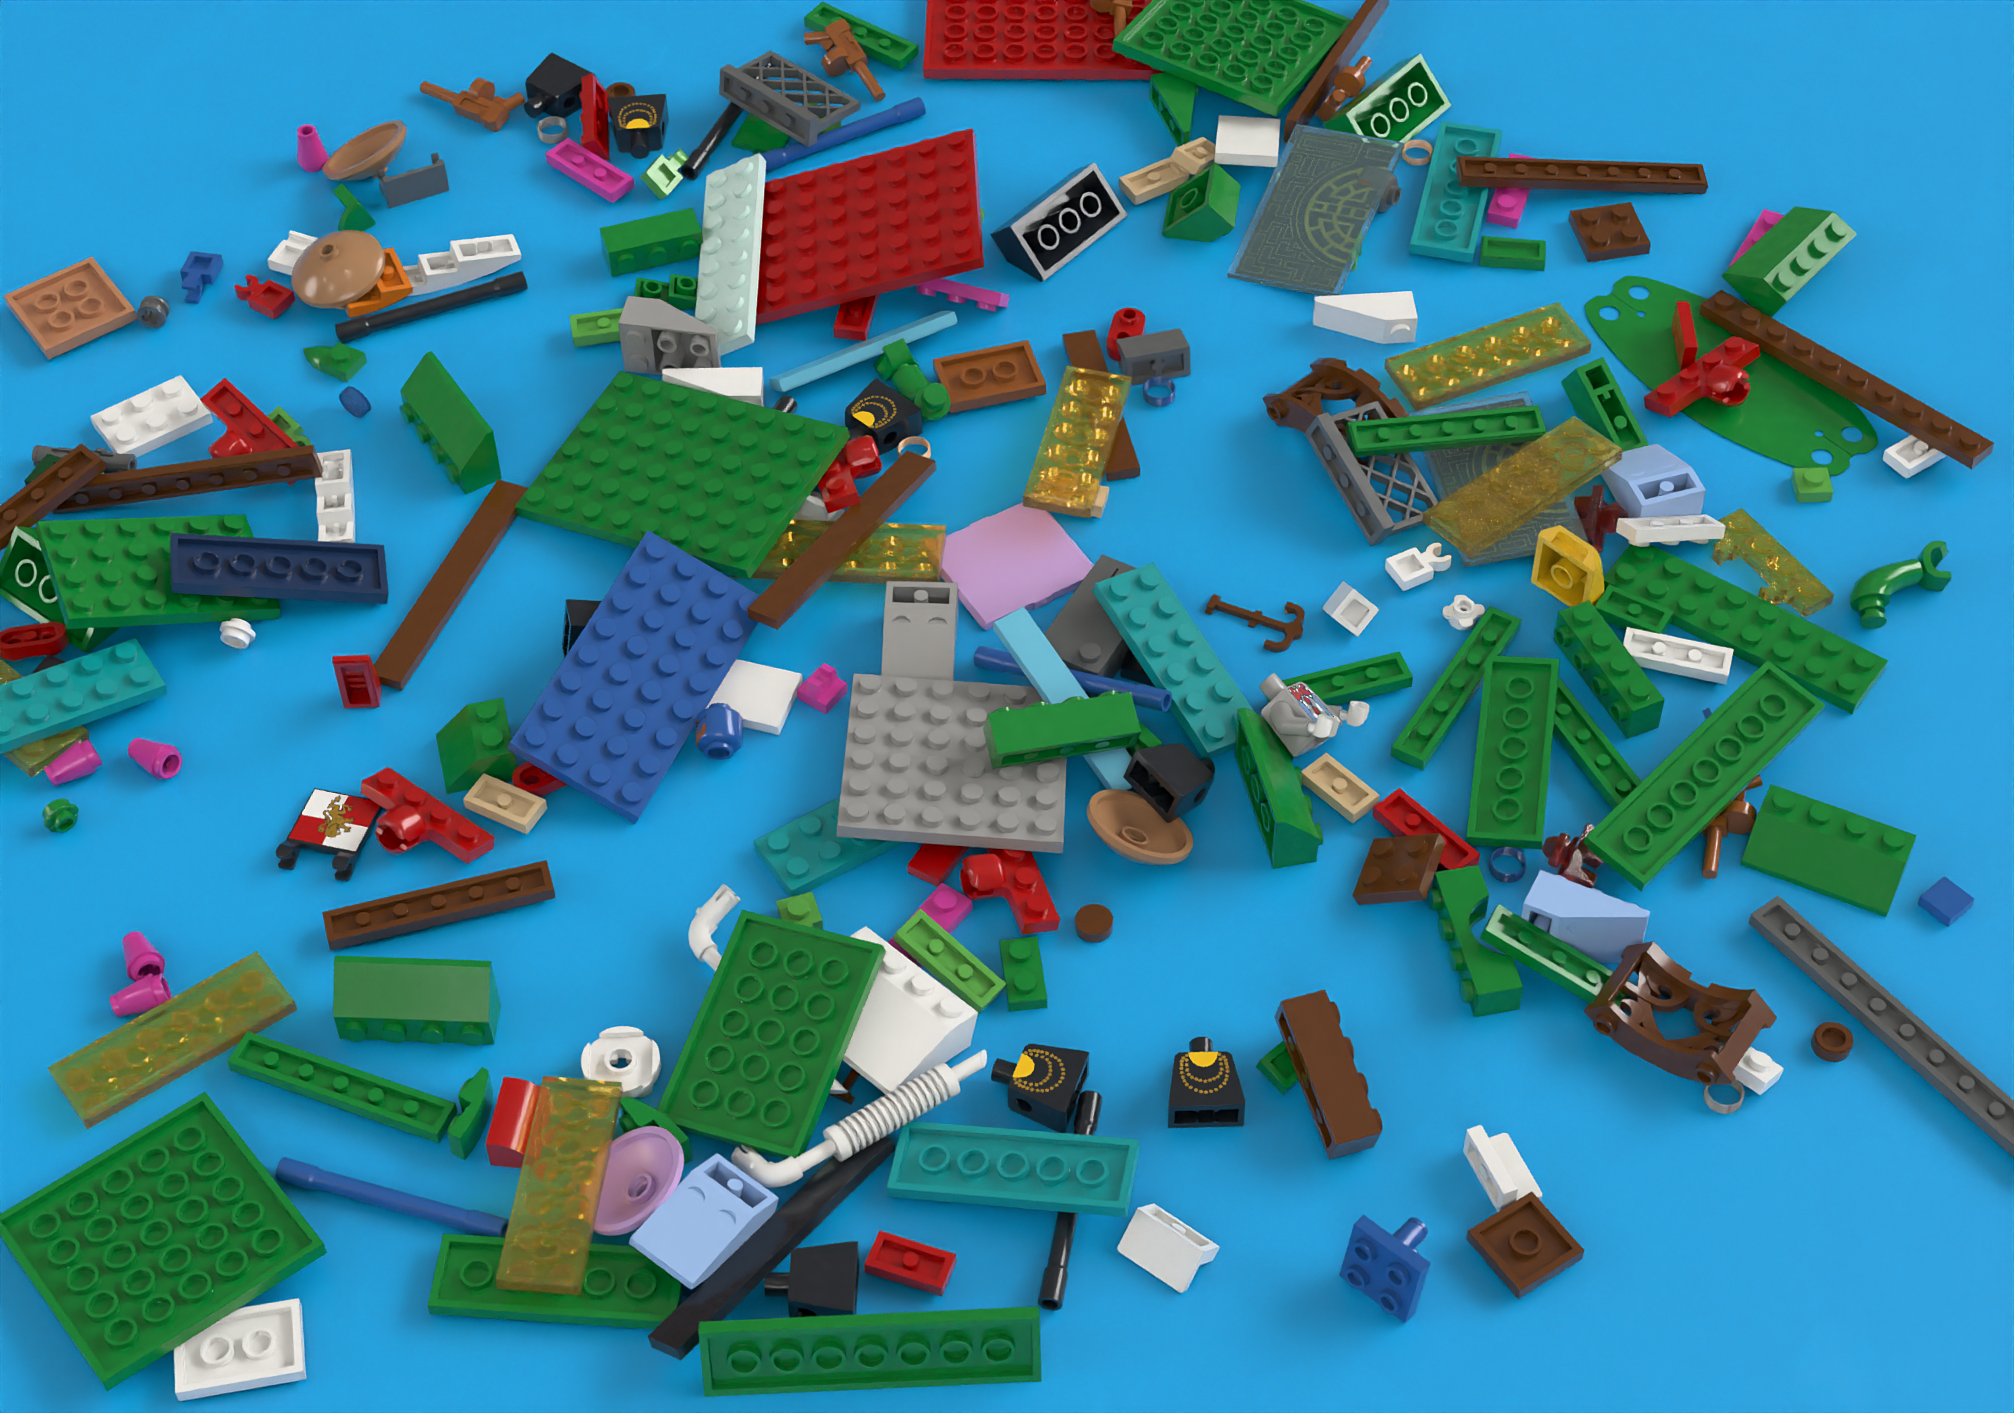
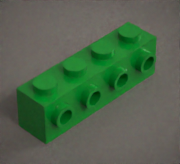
M1590 600L1558 611L1553 640L1625 737L1629 739L1658 728L1665 699Z
M1107 691L1098 697L1087 699L1081 696H1074L1055 704L1036 702L1027 708L1012 710L1010 707L998 708L987 715L983 727L992 769L1135 747L1141 734L1131 692L1119 694L1118 691Z

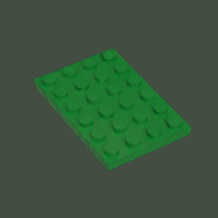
M246 515L37 521L35 532L67 629L230 621L233 618L244 621L279 619L281 607L277 598L171 593L170 533L254 538Z
M742 910L657 1110L684 1132L741 1148V1145L754 1149L756 1152L781 1159H787L790 1156L795 1159L805 1153L886 954L883 945Z

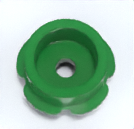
M65 798L52 801L42 812V816L45 819L44 826L52 832H66L76 824L77 813L79 812L78 807L75 804H71Z

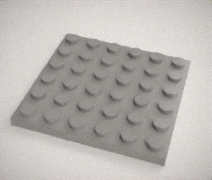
M854 673L837 822V837L1062 853L1067 757L992 769L983 731L987 715L992 711L1002 707H1010L1012 710L1027 708L1033 703L1044 702V700L1034 687Z

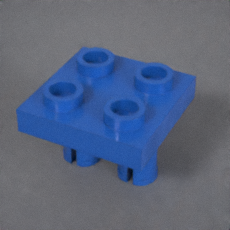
M1363 1215L1353 1225L1339 1276L1345 1279L1350 1286L1360 1290L1378 1303L1383 1310L1406 1323L1416 1312L1431 1264L1419 1255L1415 1249L1426 1239L1427 1227L1419 1219L1411 1217L1391 1235Z

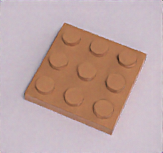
M89 257L3 295L8 308L48 360L137 320L135 309L93 257Z

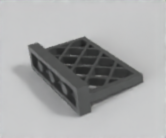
M769 51L739 68H735L730 64L720 68L719 95L807 147L817 143L819 132L860 110V102L773 51ZM772 63L773 65L779 68H770L764 66ZM763 77H781V80L763 79ZM785 78H798L801 81L785 80ZM785 90H803V93L785 92ZM807 91H820L823 94L807 93ZM808 103H825V106H809ZM829 104H842L844 106H829Z
M1378 401L1332 416L1328 412L1317 415L1304 433L1370 546L1382 543L1387 536L1441 518L1445 513L1409 453H1398L1394 455V458L1389 455L1368 456L1370 458L1366 467L1359 464L1351 452L1347 437L1341 435L1336 425L1342 424L1346 426L1347 422L1362 421L1363 416L1371 413L1375 419H1387L1388 417ZM1375 460L1391 466L1389 476L1373 470ZM1397 469L1409 475L1412 480L1411 486L1395 479ZM1370 479L1386 485L1384 495L1375 492L1369 482ZM1392 488L1408 495L1406 505L1389 498ZM1417 498L1424 501L1430 511L1424 513L1412 508L1413 499ZM1389 507L1403 513L1402 520L1394 523L1386 508Z

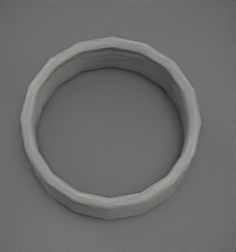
M555 116L542 119L537 125L538 137L541 141L550 144L563 141L568 135L566 121ZM550 125H558L564 128L562 132L555 135H547L541 132L543 128Z
M1734 1079L1732 1084H1729L1740 1095V1100L1732 1105H1723L1714 1101L1708 1092L1710 1086L1706 1085L1703 1095L1705 1103L1716 1112L1723 1114L1733 1113L1742 1105L1745 1094L1743 1085L1737 1079Z

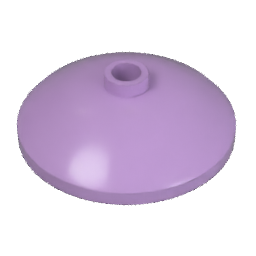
M646 1126L631 1130L610 1143L591 1164L581 1184L578 1206L583 1221L595 1232L608 1236L621 1235L640 1228L652 1213L672 1195L680 1183L684 1155L679 1141L666 1129Z

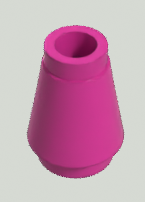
M310 124L302 125L297 129V162L307 172L320 171L328 159V154L316 128Z
M135 738L128 746L129 757L133 758L157 779L172 778L181 768V754L173 745Z
M87 739L82 743L76 741L48 766L44 767V770L52 784L57 786L61 783L63 784L97 772L95 768L103 765L95 748Z
M134 931L128 933L123 938L122 945L129 978L136 982L149 973L153 976L163 975L165 967L163 956L141 932Z
M150 973L120 990L117 994L110 996V1004L117 1018L124 1015L128 1016L163 1010L164 1005L172 1002L170 988L162 974L153 976Z

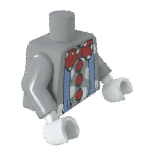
M1276 673L1271 674L1259 685V689L1270 700L1261 710V714L1294 757L1316 749L1329 737H1334L1337 730L1344 724L1343 721H1346L1351 726L1358 727L1368 717L1370 706L1367 703L1351 701L1348 711L1343 710L1342 706L1326 705L1305 683L1299 682L1287 687Z

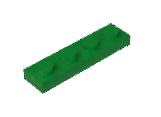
M821 2L804 17L805 27L815 32L825 31L824 27L839 19H845L851 27L853 37L867 56L900 71L918 56V45L827 3Z
M1400 651L1282 681L1287 687L1303 682L1326 705L1336 706L1412 687L1413 676Z
M1500 904L1493 910L1480 936V939L1590 1004H1592L1613 974V971ZM1619 992L1613 1002L1620 1008L1621 1000L1626 999L1627 995Z

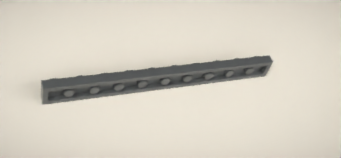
M1776 896L1751 914L1749 924L2014 1157V1101L1779 896Z

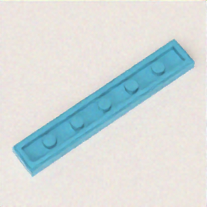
M942 310L768 379L771 388L774 391L786 392L882 354L883 346L904 338L907 344L956 325L958 321L955 312Z
M1024 606L994 622L993 630L1044 702L1048 704L1061 703L1065 699L1074 696H1081L1084 699L1089 698ZM1125 748L1083 755L1107 790H1134L1123 778L1132 759Z

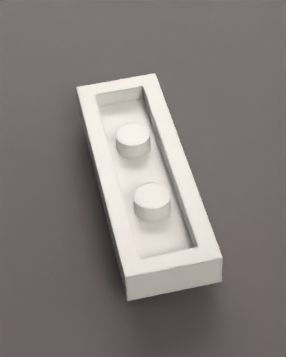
M1707 514L1618 518L1616 532L1629 539L1628 542L1630 544L1641 547L1649 546L1650 542L1678 545L1679 541L1685 540L1705 544L1709 542V539H1723L1726 525Z
M1629 627L1626 629L1623 642L1625 648L1640 667L1727 684L1734 649Z

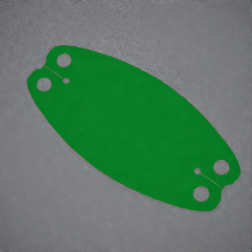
M1625 276L1614 284V291L1611 294L1596 296L1585 304L1587 318L1598 335L1619 360L1651 390H1655L1659 385L1680 373L1671 326L1676 301H1688V304H1690L1698 345L1695 362L1732 336L1738 337L1699 315L1701 304L1708 299L1645 277ZM1633 286H1643L1649 290L1650 295L1645 299H1635L1629 294V289ZM1610 306L1616 308L1620 312V316L1615 320H1606L1600 316L1599 311L1603 307ZM1644 312L1646 315L1644 317H1640L1637 315V313ZM1759 349L1760 356L1742 368L1750 376L1744 380L1749 382L1751 389L1748 397L1741 405L1730 408L1712 402L1708 397H1701L1680 411L1708 429L1750 450L1796 468L1827 467L1830 476L1843 473L1850 466L1849 459L1855 454H1866L1878 445V438L1874 428L1854 402ZM1854 427L1862 432L1863 438L1858 442H1850L1842 437L1841 432L1844 428ZM1822 431L1824 435L1821 437L1816 436L1815 432ZM1820 449L1826 450L1833 455V461L1826 465L1818 464L1812 459V453Z

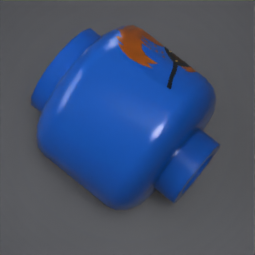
M713 703L709 708L702 710L697 715L695 744L700 751L704 752L706 757L718 760L727 759L741 748L743 718L739 712L731 709L728 704Z

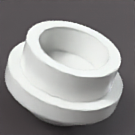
M233 618L230 621L222 622L220 626L222 633L220 639L225 644L234 648L246 649L256 636L255 632L251 629V625L241 619Z

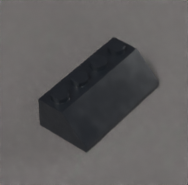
M1093 162L1071 172L990 235L1007 262L1042 282L1128 215L1098 166Z

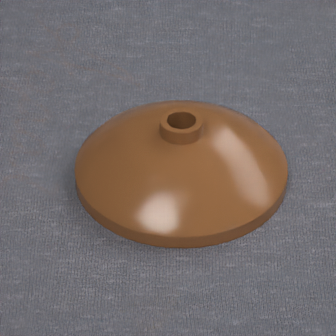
M392 120L378 124L358 134L338 148L327 159L323 166L324 174L328 179L335 181H359L370 176L371 178H377V170L384 169L386 172L388 170L387 165L398 155L406 139V126L400 120Z
M342 230L329 233L311 243L297 259L291 275L293 289L304 303L313 307L334 308L349 304L365 295L378 282L385 267V253L378 240L366 232Z
M1108 789L1097 792L1089 801L1087 817L1091 827L1097 836L1118 855L1133 862L1157 866L1175 864L1188 857L1193 847V837L1186 824L1180 818L1167 823L1140 794L1126 790Z

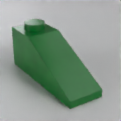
M1167 72L1150 75L1149 99L1177 147L1189 143L1195 110V97L1199 94L1198 85Z
M1604 357L1576 368L1561 381L1576 413L1614 454L1649 446Z

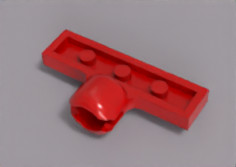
M1732 336L1644 396L1645 408L1671 418L1701 397H1708L1712 402L1730 408L1741 405L1748 397L1751 389L1749 382L1744 380L1750 376L1742 368L1760 356L1759 345L1744 340L1741 337Z
M226 378L221 380L200 399L203 406L227 427L226 432L208 448L212 459L299 447ZM295 480V481H288V482H285V483H287L289 486H291V485H293L297 480Z
M864 435L847 441L817 483L828 514L861 503L853 479L860 480L873 476L882 470V463L878 455L879 451L872 436Z
M386 767L361 781L360 793L387 810L386 813L377 818L378 826L375 831L378 842L387 852L391 854H404L423 841L430 840L468 864L494 848V836L391 768Z
M986 848L988 853L969 855L962 860V865L965 866L960 871V879L966 897L974 901L997 898L998 896L1004 897L1009 902L1022 935L1058 930L1060 918L1031 851Z

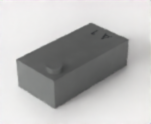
M1102 554L1044 634L1067 668L1114 679L1130 648L1092 590L1095 583L1136 569L1135 567ZM1085 691L1089 698L1099 696V694Z

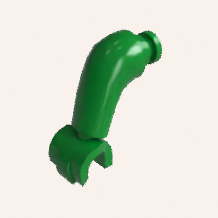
M904 338L883 346V353L873 365L880 379L884 382L891 379L896 391L922 409V422L931 423L944 418L951 404L944 385L928 381L920 369L918 361L911 355Z
M1932 541L1924 547L1916 559L1895 562L1875 568L1856 581L1850 594V606L1859 613L1862 628L1877 629L1887 623V617L1884 614L1885 607L1890 603V596L1900 590L1918 584L1925 589L1943 591L1952 579L1951 572L1939 571L1936 567L1949 552L1946 542Z

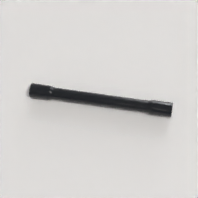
M770 63L764 67L776 68L777 66ZM733 102L729 103L698 148L693 150L681 167V173L689 180L697 179L709 162L710 156L743 112V108Z
M519 271L495 278L487 283L404 307L335 324L334 327L339 342L344 343L368 336L376 331L469 304L528 289L523 272Z
M1088 1090L1079 1094L1074 1119V1134L1094 1136L1103 1101L1099 1093ZM1058 1211L1048 1263L1043 1273L1038 1297V1305L1046 1310H1060L1063 1305L1068 1279L1067 1268L1078 1213Z

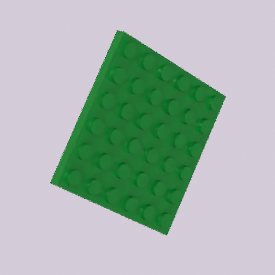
M1152 0L1113 40L1112 51L1120 53L1126 58L1145 63L1153 69L1162 70L1204 87L1210 92L1224 95L1237 103L1246 104L1260 110L1262 113L1276 117L1319 69L1352 19L1304 0Z
M206 1092L0 1214L1 1240L106 1391L327 1253L322 1240Z

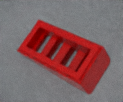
M370 655L333 656L332 663L344 708L380 707L382 687Z

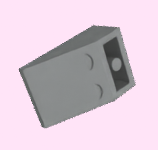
M627 297L618 322L625 371L662 375V369L721 368L717 329L660 299Z
M886 582L882 676L954 680L958 623V583Z

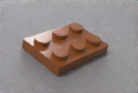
M1028 340L933 359V370L937 381L944 385L950 397L949 413L1046 394V383Z

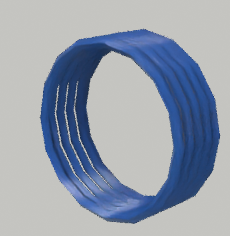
M1166 377L1150 378L1143 385V398L1150 405L1157 407L1166 406L1175 399V384ZM1155 385H1163L1170 388L1172 393L1164 398H1156L1150 396L1146 390Z
M348 386L339 394V400L343 407L355 417L362 418L370 411L371 406L368 399L358 389Z
M1500 847L1494 850L1490 856L1489 871L1495 879L1501 882H1516L1525 874L1527 860L1525 855L1516 848ZM1508 855L1517 858L1523 868L1517 873L1505 874L1498 871L1492 862L1498 856Z

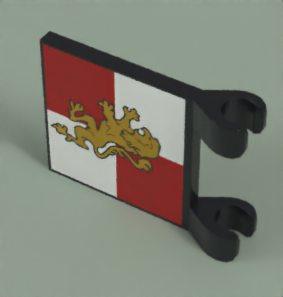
M314 788L287 839L276 849V857L281 858L278 863L279 868L293 870L302 848L336 855L332 861V867L337 870L334 877L336 880L349 881L352 877L356 860L383 807L368 798Z

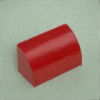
M503 1077L485 1143L490 1165L538 1170L555 1105L553 1097L545 1089L527 1080Z

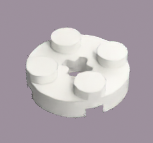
M629 1026L612 1027L599 1033L600 1038L594 1041L591 1046L590 1042L585 1046L581 1056L582 1073L594 1097L619 1101L625 1096L630 1098L646 1097L653 1091V1084L658 1079L661 1071L660 1052L655 1041L645 1037L643 1031ZM619 1058H626V1062L629 1064L622 1069L611 1066L617 1064Z

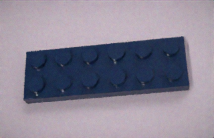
M170 533L171 593L387 604L388 583L384 545Z

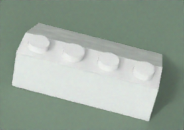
M865 926L849 936L881 944L885 948L886 954L844 1055V1062L884 1094H888L895 1089L898 1090V1087L905 1083L911 1082L912 1079L918 1078L919 1075L931 1070V1068L941 1062L945 1063L971 1045L978 1016L976 1010Z

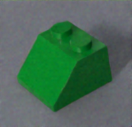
M1216 162L1169 192L1162 235L1172 239L1212 242L1221 235L1229 234L1235 226L1241 185Z
M503 698L467 704L436 734L447 794L470 790L483 773L505 783L513 781L512 775L517 768L515 754L507 749L512 739Z

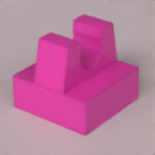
M823 663L797 689V698L818 711L827 714L847 694V683L838 678L835 668Z

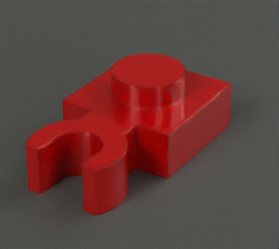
M253 275L245 276L248 287H241L237 284L234 286L237 298L248 301L251 309L272 319H276L296 301L292 290L269 279L262 285L257 277Z

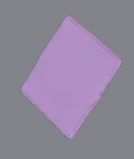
M1035 497L991 517L987 516L962 530L924 546L921 550L922 554L945 582L958 583V599L984 630L991 629L995 621L1023 606L1027 612L1032 609L1035 610L1077 589L1094 566L1044 506L1035 504Z

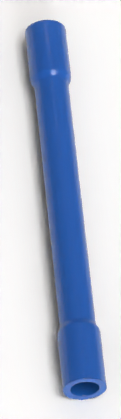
M917 97L897 104L891 109L817 135V143L810 147L797 142L783 148H776L762 153V157L766 160V172L782 167L793 160L895 123H903L925 115V105L922 99Z
M979 646L974 654V665L976 667L1027 677L1010 653L984 646ZM1069 669L1084 691L1099 695L1107 691H1118L1119 694L1131 692L1135 705L1166 712L1171 705L1172 694L1169 690L1143 684H1131Z
M283 1157L276 1169V1180L306 1189L325 1191L464 1230L471 1235L505 1238L508 1232L509 1220L478 1210H466L336 1174L294 1159Z

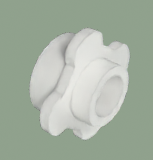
M1457 595L1450 606L1443 608L1442 614L1455 629L1469 630L1475 626L1477 617L1484 615L1485 608L1481 604H1474L1466 595Z

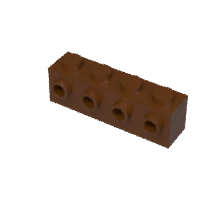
M1325 989L1281 1001L1274 1017L1329 1160L1373 1148L1383 1129L1382 1120L1378 1110L1371 1108L1367 1097L1368 1084L1363 1073L1357 1072L1353 1062V1045L1350 1039L1342 1034L1339 1026L1340 1013L1334 1001L1330 1002Z

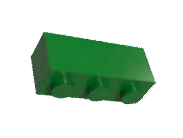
M693 208L599 228L602 251L612 277L700 257L701 244H703L702 230Z

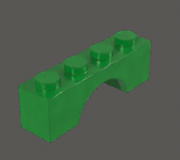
M1479 865L1435 872L1433 886L1429 888L1427 893L1428 902L1432 911L1437 910L1439 916L1438 929L1441 940L1448 941L1451 969L1460 975V993L1463 1002L1470 1004L1474 1017L1519 1010L1523 985L1513 958L1485 948L1475 939L1471 932V928L1486 917L1489 892Z

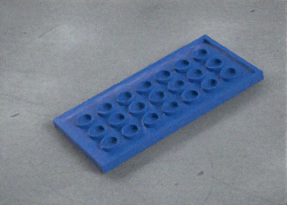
M648 530L510 741L507 749L636 824L696 726L697 715L707 708L758 625V621L748 618L747 608L759 595Z

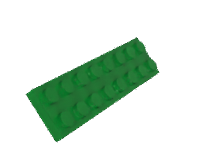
M1630 544L1604 575V591L1611 584L1674 610L1673 619L1670 624L1712 645L1734 649V656L1759 668L1768 660L1811 694L1851 714L1855 712L1887 667L1888 660L1651 544L1646 547Z
M1767 660L1585 837L1583 845L1638 890L1642 891L1822 713L1825 704Z
M1039 1306L699 1322V1343L705 1397L1041 1381Z

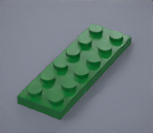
M1486 655L1466 835L1467 844L1506 846L1525 849L1543 848L1560 669L1559 659Z
M443 1234L428 1301V1310L430 1314L656 1329L681 1305L684 1284L633 1246Z

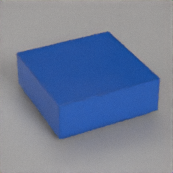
M1944 876L1920 896L1918 905L1949 927L1972 907L1974 898Z

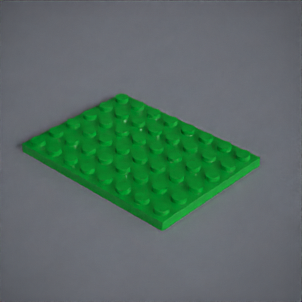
M619 371L515 507L519 517L632 548H637L649 530L713 569L749 580L849 440L850 435L848 427Z

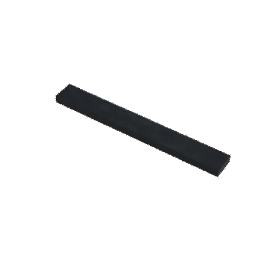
M888 1137L880 1138V1140L873 1142V1144L866 1145V1148L859 1149V1152L852 1153V1156L842 1162L833 1156L648 1336L651 1347L682 1360L699 1343V1322L722 1321L895 1150L892 1139Z

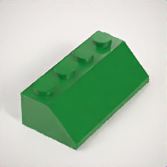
M1420 53L1396 63L1324 122L1323 125L1332 139L1398 151L1405 143L1415 137L1452 105Z
M1794 206L1721 276L1755 309L1772 318L1857 233L1834 211Z
M432 351L425 353L400 390L403 405L399 406L400 412L407 424L412 423L414 425L419 441L422 444L427 443L429 445L434 461L437 464L442 463L444 465L449 481L453 485L458 484L466 495L496 482L498 479H502L494 433Z
M15 526L0 562V596L40 623L58 622L66 628L35 532L36 528ZM121 627L66 628L69 643L84 653H89Z
M1246 708L1238 709L1234 756L1273 869L1317 861L1318 846L1323 844V836L1319 823L1314 824L1311 818L1313 815L1311 799L1308 794L1303 795L1301 789L1303 781L1300 768L1298 766L1293 767L1291 761L1293 755L1264 717Z
M1771 784L1758 812L1740 865L1887 917L1908 864L1917 835Z
M335 955L333 1018L340 1039H348L355 1042L386 1040L391 1043H400L402 1041L426 1042L429 1044H440L442 1042L464 1043L470 1046L494 1044L501 1004L491 961Z

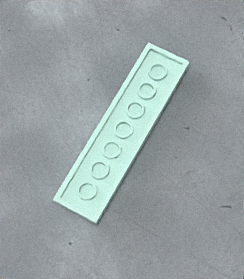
M760 153L741 159L724 169L716 170L706 177L702 226L703 243L700 250L695 318L717 329L720 356L754 343L766 173V160Z

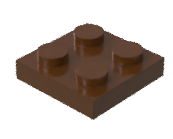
M1631 202L1570 211L1569 222L1587 262L1649 254L1651 243Z
M1440 833L1373 839L1353 892V897L1358 905L1425 900L1446 844Z
M1532 1191L1468 1230L1466 1238L1518 1299L1580 1261L1584 1254V1249Z

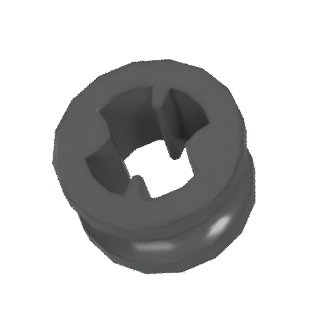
M146 296L142 299L138 308L137 318L145 326L159 328L165 324L170 307L160 297Z

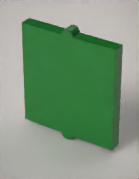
M749 113L731 143L732 147L752 151L753 154H762L776 148L786 147L791 137Z

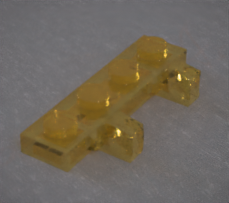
M1743 508L1717 520L1726 526L1724 538L1714 544V552L1711 559L1720 567L1722 562L1726 560L1733 561L1738 557L1744 560L1770 585L1767 588H1760L1759 598L1774 605L1782 602L1791 604L1804 618L1832 604L1834 594Z

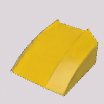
M1561 525L1541 530L1538 534L1531 583L1540 589H1544L1569 607L1589 600L1595 607L1604 593V577L1600 555L1593 546Z

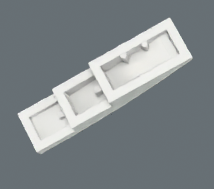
M513 234L450 241V251L418 255V265L403 266L413 287V292L408 296L426 294L461 285L491 274L520 260L521 252Z
M351 450L317 453L323 468L322 477L315 478L317 493L316 514L319 524L318 541L355 543V504Z

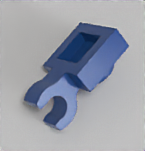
M190 252L180 270L183 281L182 289L188 290L185 302L197 304L200 302L203 285H213L224 265L222 255Z

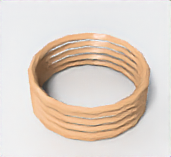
M1411 140L1404 144L1402 157L1407 163L1421 166L1431 161L1433 148L1428 142ZM1412 147H1420L1427 150L1430 154L1423 159H1413L1407 156L1405 151Z
M908 437L898 444L899 458L902 456L900 451L905 446L921 444L927 448V452L922 456L930 459V444L922 437Z

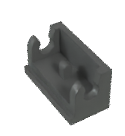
M438 153L431 154L432 165L416 170L413 169L390 178L388 175L385 176L384 169L377 170L380 191L389 208L449 191L445 164L442 159L439 160Z
M1180 328L1116 340L1117 350L1122 360L1118 361L1127 386L1145 383L1153 377L1161 376L1170 379L1191 375L1190 346Z

